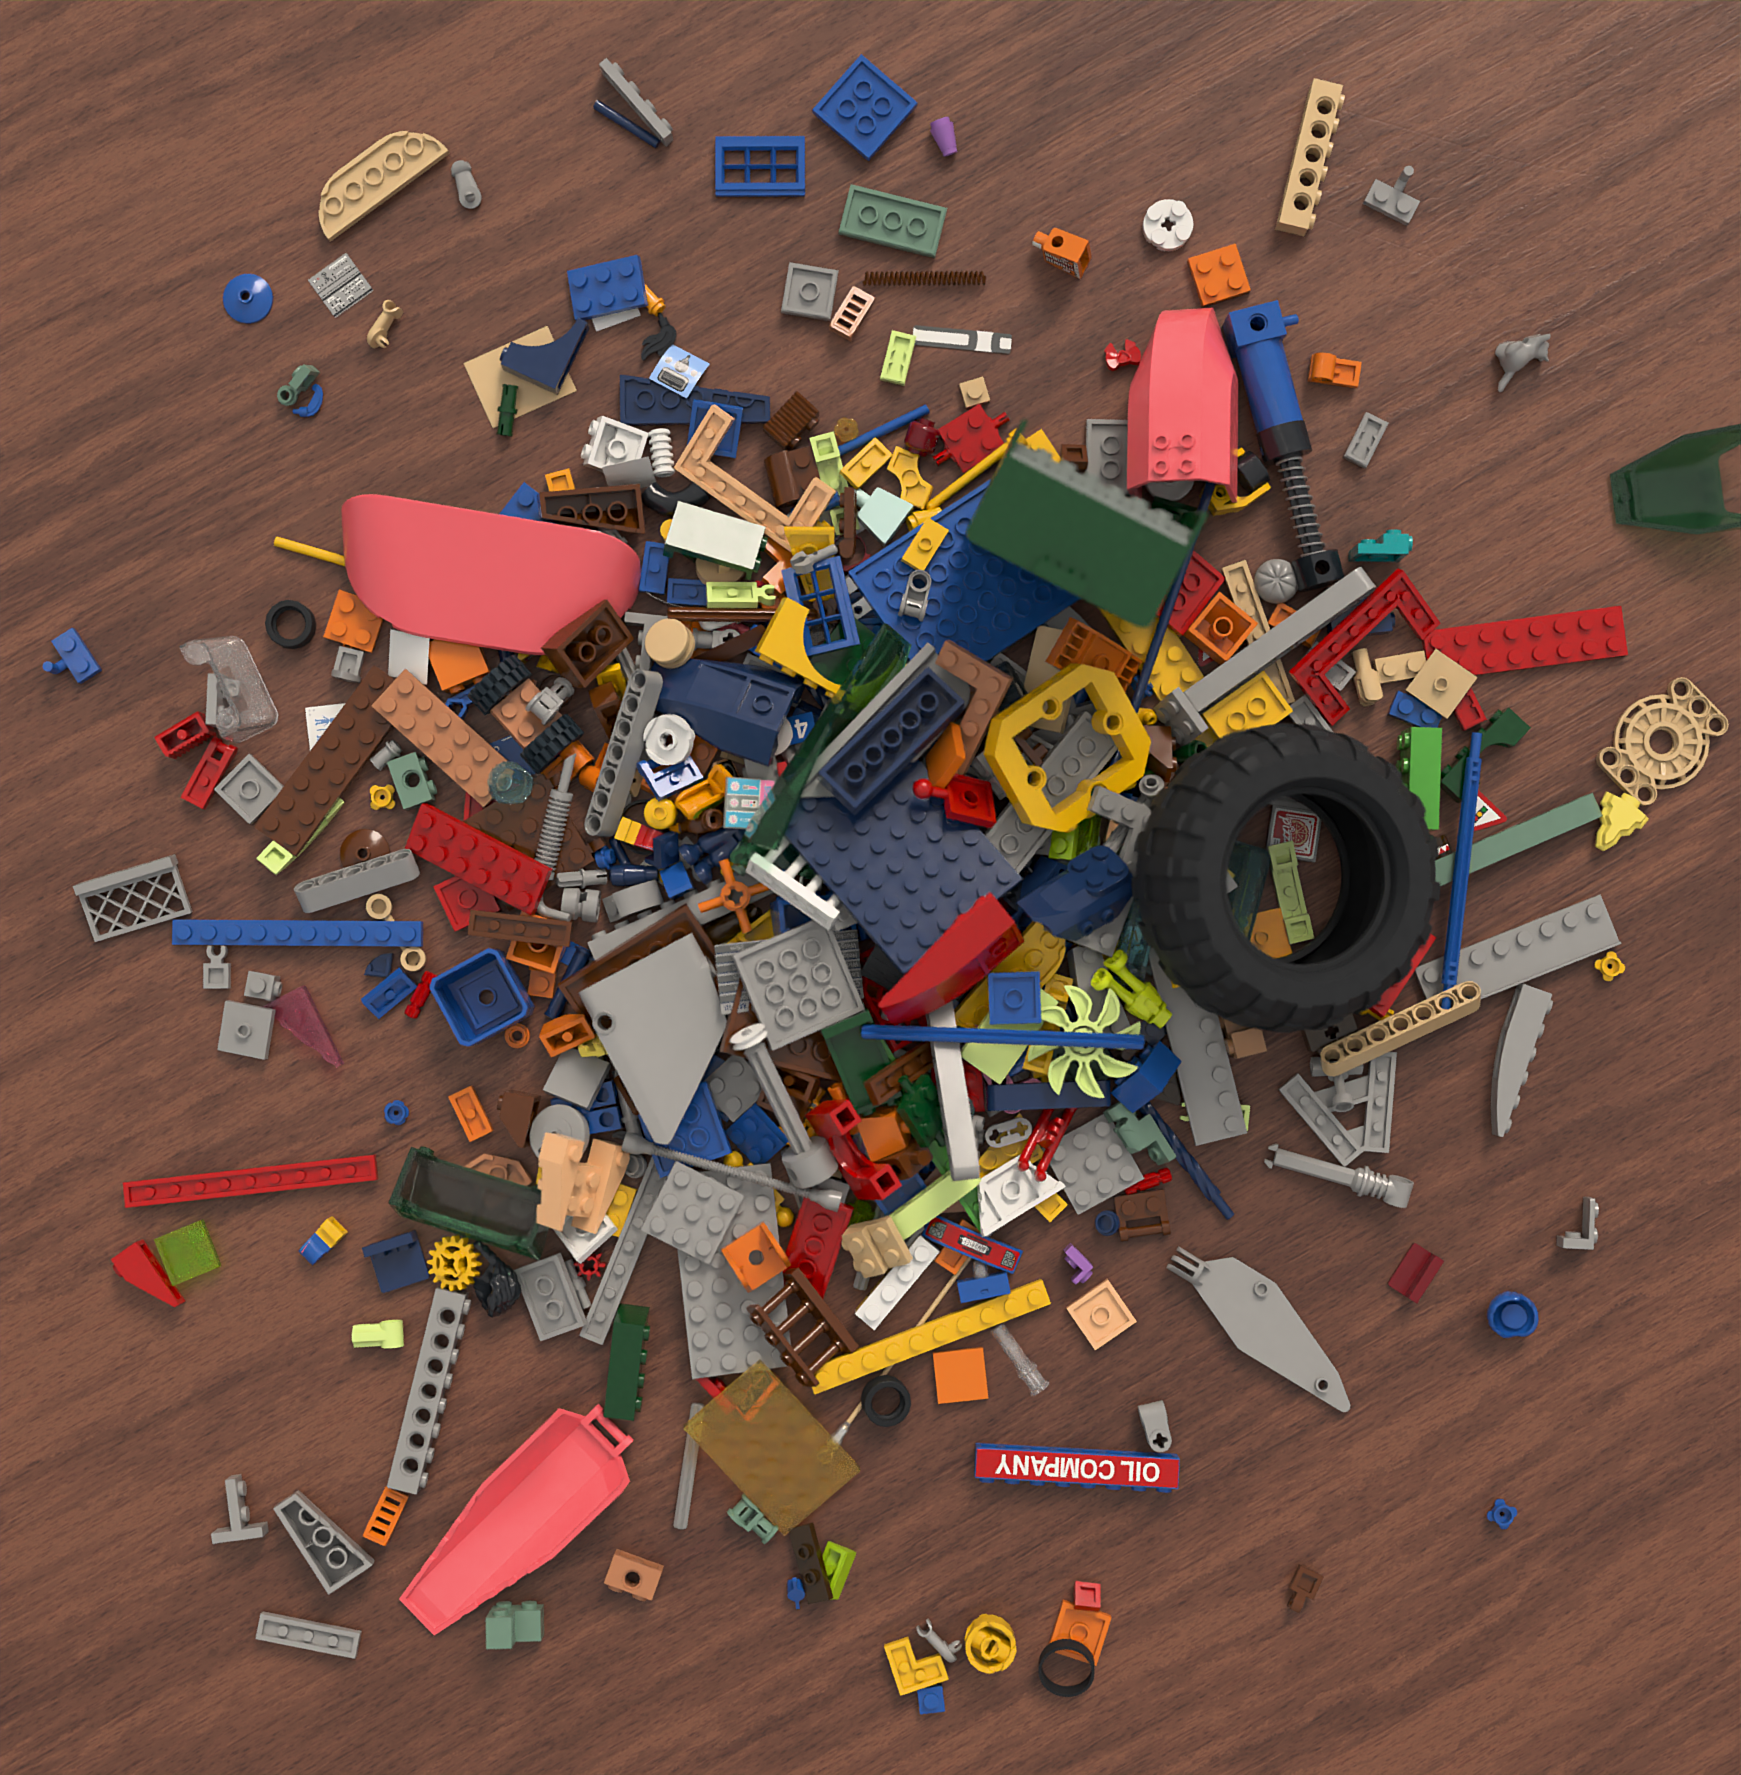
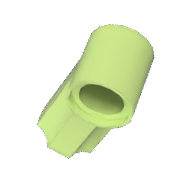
M386 1320L377 1324L353 1325L352 1342L354 1348L381 1346V1348L403 1347V1320Z

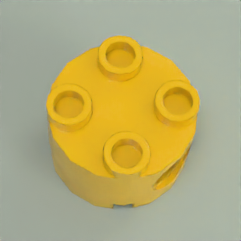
M982 1614L967 1627L964 1637L966 1654L970 1663L977 1670L988 1674L1006 1669L1013 1662L1016 1654L1015 1636L1010 1624L1003 1618Z

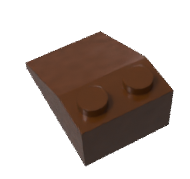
M604 599L557 631L541 649L561 677L567 679L572 684V687L585 688L634 640V637L609 601Z

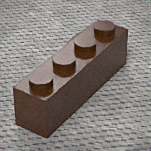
M640 484L549 491L537 494L539 520H556L645 535Z

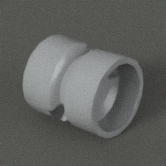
M565 887L562 896L561 912L571 914V920L581 917L582 921L597 923L600 912L601 891L586 889L584 892H581L579 888Z

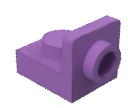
M1069 1243L1063 1249L1067 1254L1064 1259L1074 1269L1077 1266L1080 1267L1071 1277V1280L1075 1285L1079 1281L1084 1283L1092 1275L1091 1269L1093 1265Z

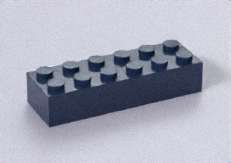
M927 667L818 772V781L855 816L963 711L965 701L934 671Z

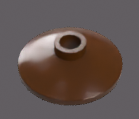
M360 829L349 834L343 841L340 848V860L343 867L346 868L389 854L390 848L388 842L380 833L370 829ZM362 849L367 850L365 858L359 856V852Z

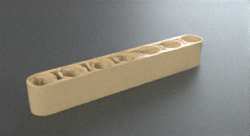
M1472 981L1463 982L1327 1045L1322 1049L1320 1055L1323 1072L1328 1076H1338L1474 1013L1479 1009L1481 1003V989L1479 985ZM1470 995V996H1473L1474 998H1472V999H1467V998H1464V997ZM1449 997L1451 999L1452 1006L1450 1009L1441 1008L1443 998ZM1424 1016L1428 1017L1429 1019L1420 1020L1418 1018ZM1398 1027L1406 1028L1403 1031L1396 1030ZM1378 1037V1038H1382L1383 1040H1382V1041H1374L1373 1039ZM1353 1048L1361 1049L1358 1052L1350 1051ZM1329 1059H1337V1060H1338V1061H1336V1062H1334V1063L1328 1062Z

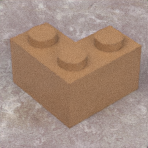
M1218 1016L1221 1029H1223L1225 1035L1226 1050L1230 1057L1238 1059L1267 1051L1261 1029L1240 1026Z

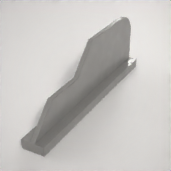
M927 643L789 787V795L794 799L835 797L818 781V772L927 667L934 671L965 701L963 711L966 709L970 699L968 683L935 664L938 654L935 652V648ZM944 730L938 736H936L911 762H916L920 758V756L938 739V737L944 732Z

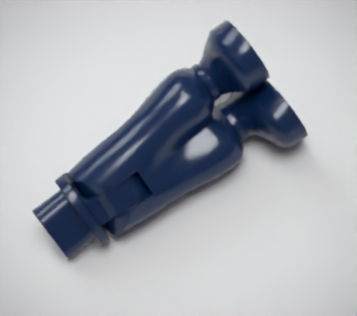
M722 826L715 832L711 831L701 836L696 844H683L678 849L685 861L690 866L693 865L699 879L707 885L712 881V868L714 866L720 868L719 861L730 860V854L741 840L755 838L756 835L760 834V831L756 829L723 828ZM709 853L706 857L699 859L702 854Z

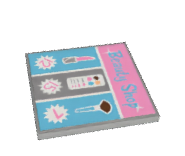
M726 777L723 828L773 830L771 818L774 815L776 780Z

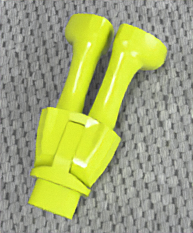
M1123 950L1115 951L1112 957H1108L1104 961L1103 965L1118 975L1133 992H1129L1115 981L1105 968H1099L1095 972L1091 980V986L1097 991L1109 990L1110 988L1125 1003L1124 1008L1128 1012L1149 1024L1154 1023L1159 1029L1162 1028L1171 1018L1172 1012L1166 1008L1167 1004L1161 999L1159 993L1150 982L1143 983L1126 968L1127 953Z

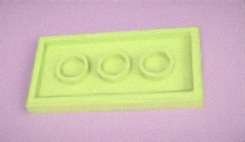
M1040 988L1041 1008L1044 1006H1056L1059 1001ZM988 1012L977 1029L1039 1031L1045 1021L1041 1020V1023L990 1025ZM966 1043L961 1049V1057L1000 1085L1028 1045Z

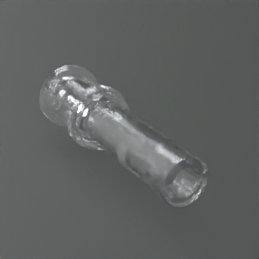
M1001 1323L990 1332L1018 1371L1017 1377L1023 1379L1031 1392L1029 1394L1032 1397L1050 1385V1382L1044 1380L1037 1370L1038 1365L1033 1361L1030 1362L1004 1323Z

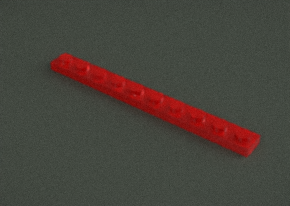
M376 1154L130 1181L123 1183L125 1208L373 1181L378 1180Z

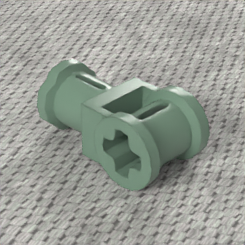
M744 1492L741 1495L742 1499L733 1509H728L727 1514L735 1523L748 1532L752 1529L762 1539L761 1542L766 1544L779 1527L771 1524L764 1517L765 1511L760 1508L759 1504L750 1495Z

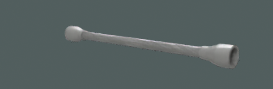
M627 1132L622 1145L623 1152L634 1155L658 1154V1156L661 1155V1157L664 1156V1158L677 1160L681 1163L686 1162V1164L699 1168L702 1167L705 1170L708 1169L709 1171L724 1175L727 1174V1176L730 1175V1177L733 1176L737 1179L749 1180V1182L752 1181V1183L755 1182V1184L758 1183V1185L761 1184L765 1187H774V1189L777 1188V1190L780 1189V1191L783 1190V1192L786 1191L790 1194L802 1195V1197H808L810 1201L817 1202L825 1209L838 1212L843 1192L832 1189H802L795 1187L794 1184L791 1185L788 1182L778 1181V1179L775 1180L771 1177L756 1175V1173L753 1174L750 1171L734 1169V1167L731 1168V1166L728 1167V1165L725 1166V1164L722 1165L715 1161H706V1159L703 1160V1158L700 1159L697 1156L681 1154V1152L678 1153V1151L675 1152L672 1149L669 1150L662 1146L654 1145L655 1143L647 1141L638 1134Z

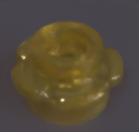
M840 418L834 427V433L841 441L849 442L857 437L859 432L857 429L858 424L852 418ZM845 427H848V428H849V430H848L847 432L844 431V428H845Z

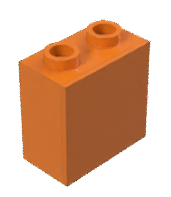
M437 639L429 641V659L441 689L445 693L450 692L451 695L458 694L465 690L464 686L471 683L476 685L483 677L490 673L491 668L482 647Z

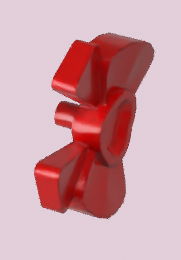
M1128 339L1125 340V351L1121 350L1117 353L1112 343H1109L1104 350L1106 365L1110 371H1115L1120 366L1129 364L1137 366L1141 361V352L1137 348L1136 343Z

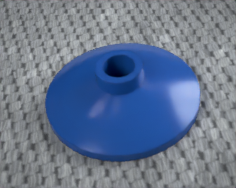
M242 274L233 278L227 284L223 293V304L227 313L234 320L245 324L256 323L265 318L270 312L273 305V293L268 283L261 277L254 274ZM244 293H250V297L247 300H242Z

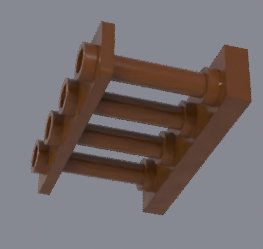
M789 1268L783 1273V1278L786 1280L785 1286L762 1307L759 1304H752L746 1309L750 1313L749 1318L753 1324L764 1331L766 1341L771 1346L776 1347L781 1353V1360L795 1371L797 1381L806 1387H816L819 1381L814 1374L837 1352L853 1353L859 1346L799 1268ZM796 1293L801 1300V1305L776 1327L768 1315L789 1295ZM811 1313L816 1319V1325L792 1347L783 1335L805 1314ZM822 1332L826 1333L831 1339V1345L807 1367L799 1357V1354Z

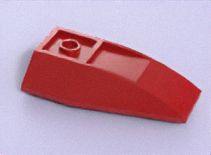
M990 892L986 896L980 897L969 911L955 919L954 924L947 929L892 990L883 996L878 1006L890 1023L897 1025L924 1016L956 999L977 984L1025 942L1016 923Z

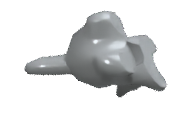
M1536 334L1524 338L1523 341H1508L1497 346L1495 355L1499 358L1500 364L1505 371L1498 384L1499 392L1504 390L1514 373L1521 370L1533 358L1538 359L1540 362L1543 360L1549 361L1547 357L1549 343L1546 341L1551 338L1550 334Z

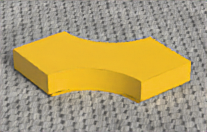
M896 446L887 470L894 474L901 483L902 492L900 498L914 505V508L923 511L931 496L933 486L924 481L919 474L918 463L920 456Z

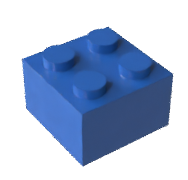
M1158 1041L1152 1047L1147 1045L1139 1053L1138 1058L1134 1055L1127 1062L1128 1064L1138 1066L1132 1074L1114 1080L1116 1086L1111 1091V1094L1132 1113L1161 1093L1182 1062L1161 1041Z

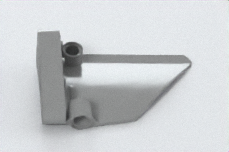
M692 933L578 993L593 1020V1027L647 1129L653 1140L659 1144H669L673 1139L721 1040L727 1023L726 1015L721 1014L720 998L714 980L717 976L716 971L709 958L704 956ZM603 1015L611 1018V1028L607 1029L602 1026L601 1018Z

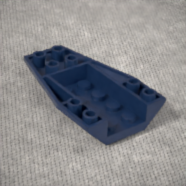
M690 658L684 665L673 669L661 667L654 662L650 670L658 672L663 679L662 689L655 710L663 715L674 714L680 716L694 730L695 735L717 749L769 767L778 748L777 736L792 703L798 704L806 686L803 683L804 680L793 678L762 666Z

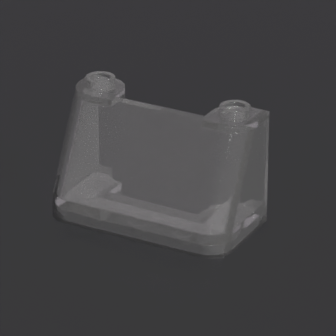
M237 636L196 639L179 646L184 658L190 664L197 666L209 664L212 667L230 706L220 711L216 717V726L223 739L238 744L270 729L276 724L278 712L242 639Z

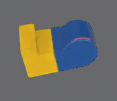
M333 1216L327 1218L298 1252L313 1266L348 1231Z

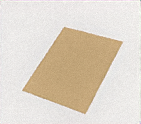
M548 326L512 342L525 346H540L551 343L554 339ZM510 343L464 363L493 428L498 426L500 412H497V408L501 405L502 384L519 386L515 407L518 411L517 415H514L515 419L577 391L569 373L558 395L504 371L499 359L505 347L508 348Z

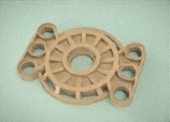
M1681 677L1672 680L1667 687L1668 695L1648 696L1629 706L1620 716L1615 727L1613 747L1603 748L1597 753L1596 762L1598 766L1624 793L1640 801V806L1650 805L1656 800V789L1675 788L1695 777L1703 767L1708 756L1709 736H1720L1728 729L1727 718L1687 678ZM1678 682L1686 686V693L1683 696H1678L1674 692V686ZM1658 699V703L1649 706L1643 703L1648 700ZM1695 700L1701 701L1704 705V710L1701 714H1696L1692 710L1691 706ZM1638 707L1639 711L1633 714L1631 718H1627L1631 710ZM1713 718H1717L1721 722L1722 726L1718 732L1712 731L1709 727V722ZM1624 723L1626 726L1623 730L1622 738H1619L1620 728ZM1657 730L1666 731L1672 737V748L1666 754H1658L1650 747V737ZM1702 746H1703V753H1702L1701 759L1699 760L1700 754H1701V752H1702ZM1609 751L1615 755L1613 765H1606L1604 763L1603 755L1605 752ZM1693 766H1696L1693 772L1686 777L1685 773L1691 770ZM1624 769L1631 771L1633 775L1632 781L1628 784L1624 783L1620 778V774ZM1675 778L1679 780L1677 783L1665 785L1666 780ZM1642 787L1650 791V798L1646 802L1638 797V791Z

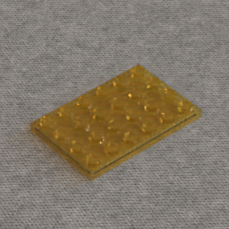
M760 1359L683 1425V1429L771 1523L779 1527L778 1530L784 1536L861 1471L859 1465Z

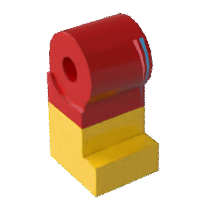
M622 817L614 838L654 852L653 838L664 833Z

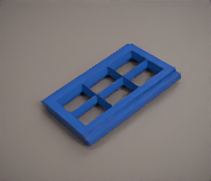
M715 136L716 197L805 196V136ZM771 150V164H750V151ZM776 150H796V164H776ZM725 151H745V164H725ZM725 169H745V182L725 183ZM750 169H771V182H750ZM776 169H796V182H776Z
M840 556L823 559L813 564L814 571L809 573H811L815 593L801 596L797 576L804 574H796L795 569L792 567L781 570L788 598L804 606L803 601L814 598L817 600L821 618L807 621L806 618L803 629L804 648L808 658L860 645ZM829 568L833 588L820 591L815 572ZM835 594L839 614L826 617L821 597ZM840 619L845 639L831 642L827 622ZM822 624L826 643L813 646L809 626Z

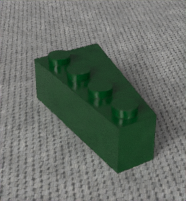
M622 1303L619 1305L613 1323L604 1417L634 1421L636 1412H641L643 1397H639V1389L644 1388L645 1373H642V1365H646L648 1350L645 1349V1342L649 1341L651 1326H648L650 1307Z

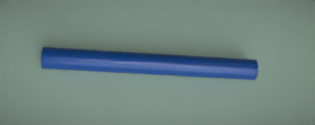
M925 404L838 446L840 456L871 442L875 437L878 439L929 414L927 405Z

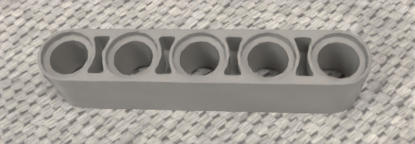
M402 849L305 880L294 887V892L303 912L312 913L411 881L419 876L420 871L411 850Z

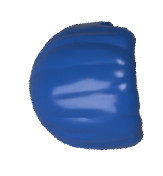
M1515 1291L1500 1293L1491 1300L1487 1308L1489 1326L1503 1338L1514 1336L1526 1337L1532 1334L1538 1326L1539 1317L1535 1304L1521 1293Z

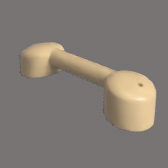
M375 894L368 899L366 910L372 918L383 921H395L391 916L393 905L387 896ZM400 947L403 951L400 961L406 970L417 972L425 967L427 957L422 949L418 947Z

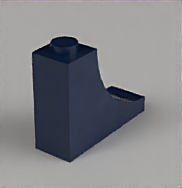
M577 318L575 324L565 335L545 345L525 346L511 342L509 347H505L500 355L499 360L503 370L558 395L589 331L588 323Z

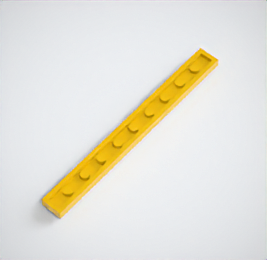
M1036 1280L1010 1290V1294L989 1298L856 1349L853 1353H846L830 1359L814 1374L819 1381L816 1387H812L814 1395L1051 1304L1043 1280Z

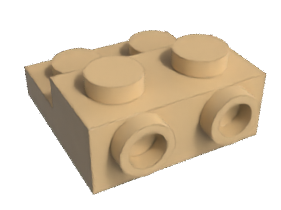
M891 1216L852 1224L842 1234V1246L844 1250L850 1251L854 1259V1269L857 1272H861L864 1278L885 1274L888 1268L909 1264L913 1259Z

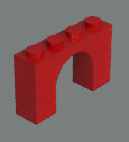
M849 1099L823 1101L805 1115L817 1136L826 1139L838 1163L839 1171L858 1200H884L902 1186L889 1164L873 1163L855 1145L849 1130L862 1120Z

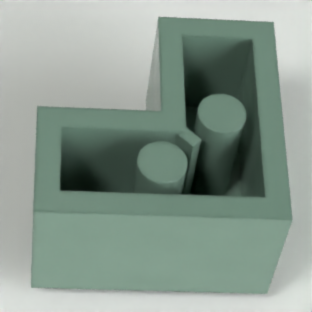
M510 1601L497 1602L486 1617V1649H512L515 1642L541 1641L544 1636V1604H537V1601H524L522 1605H512Z

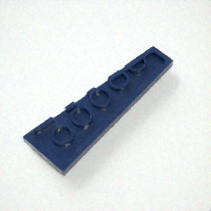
M620 375V422L629 426L690 425L694 399L743 407L741 424H766L770 420L769 396L694 386L688 398H685L651 379Z

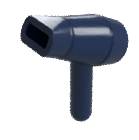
M615 836L610 837L609 844L620 863L612 865L610 868L609 878L613 886L627 887L655 879L659 881L658 869L654 866L631 864L620 841L615 839Z

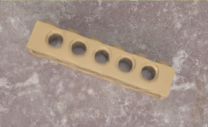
M1314 78L1309 87L1275 230L1304 236L1308 229L1313 228L1316 214H1312L1314 205L1318 206L1322 193L1321 190H1318L1319 182H1324L1328 168L1324 166L1325 158L1330 157L1333 143L1329 141L1331 133H1336L1339 119L1335 118L1337 109H1342L1345 95L1341 94L1343 85ZM1317 107H1325L1328 110V114H1321ZM1311 131H1320L1323 137L1315 138ZM1306 155H1314L1317 162L1308 161ZM1300 179H1309L1311 186L1302 185ZM1294 202H1302L1305 205V210H1298L1294 206Z

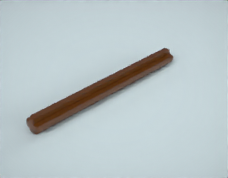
M669 607L667 618L678 621L770 622L777 609ZM809 609L806 617L807 621L817 619V610Z

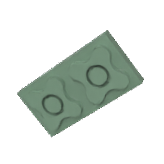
M851 184L839 228V235L935 258L947 208Z

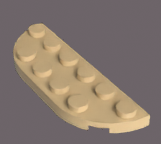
M400 131L383 137L339 169L325 184L321 193L320 210H318L320 224L330 242L450 154L447 148L428 134Z

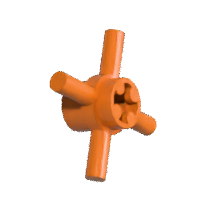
M729 859L719 861L726 885L722 888L719 897L698 903L699 910L703 913L724 906L728 910L736 912L743 934L751 932L752 928L745 908L750 903L751 896L771 889L761 882L747 887L744 883L735 880ZM734 889L743 894L739 898L740 902L737 904L733 900H729V895Z

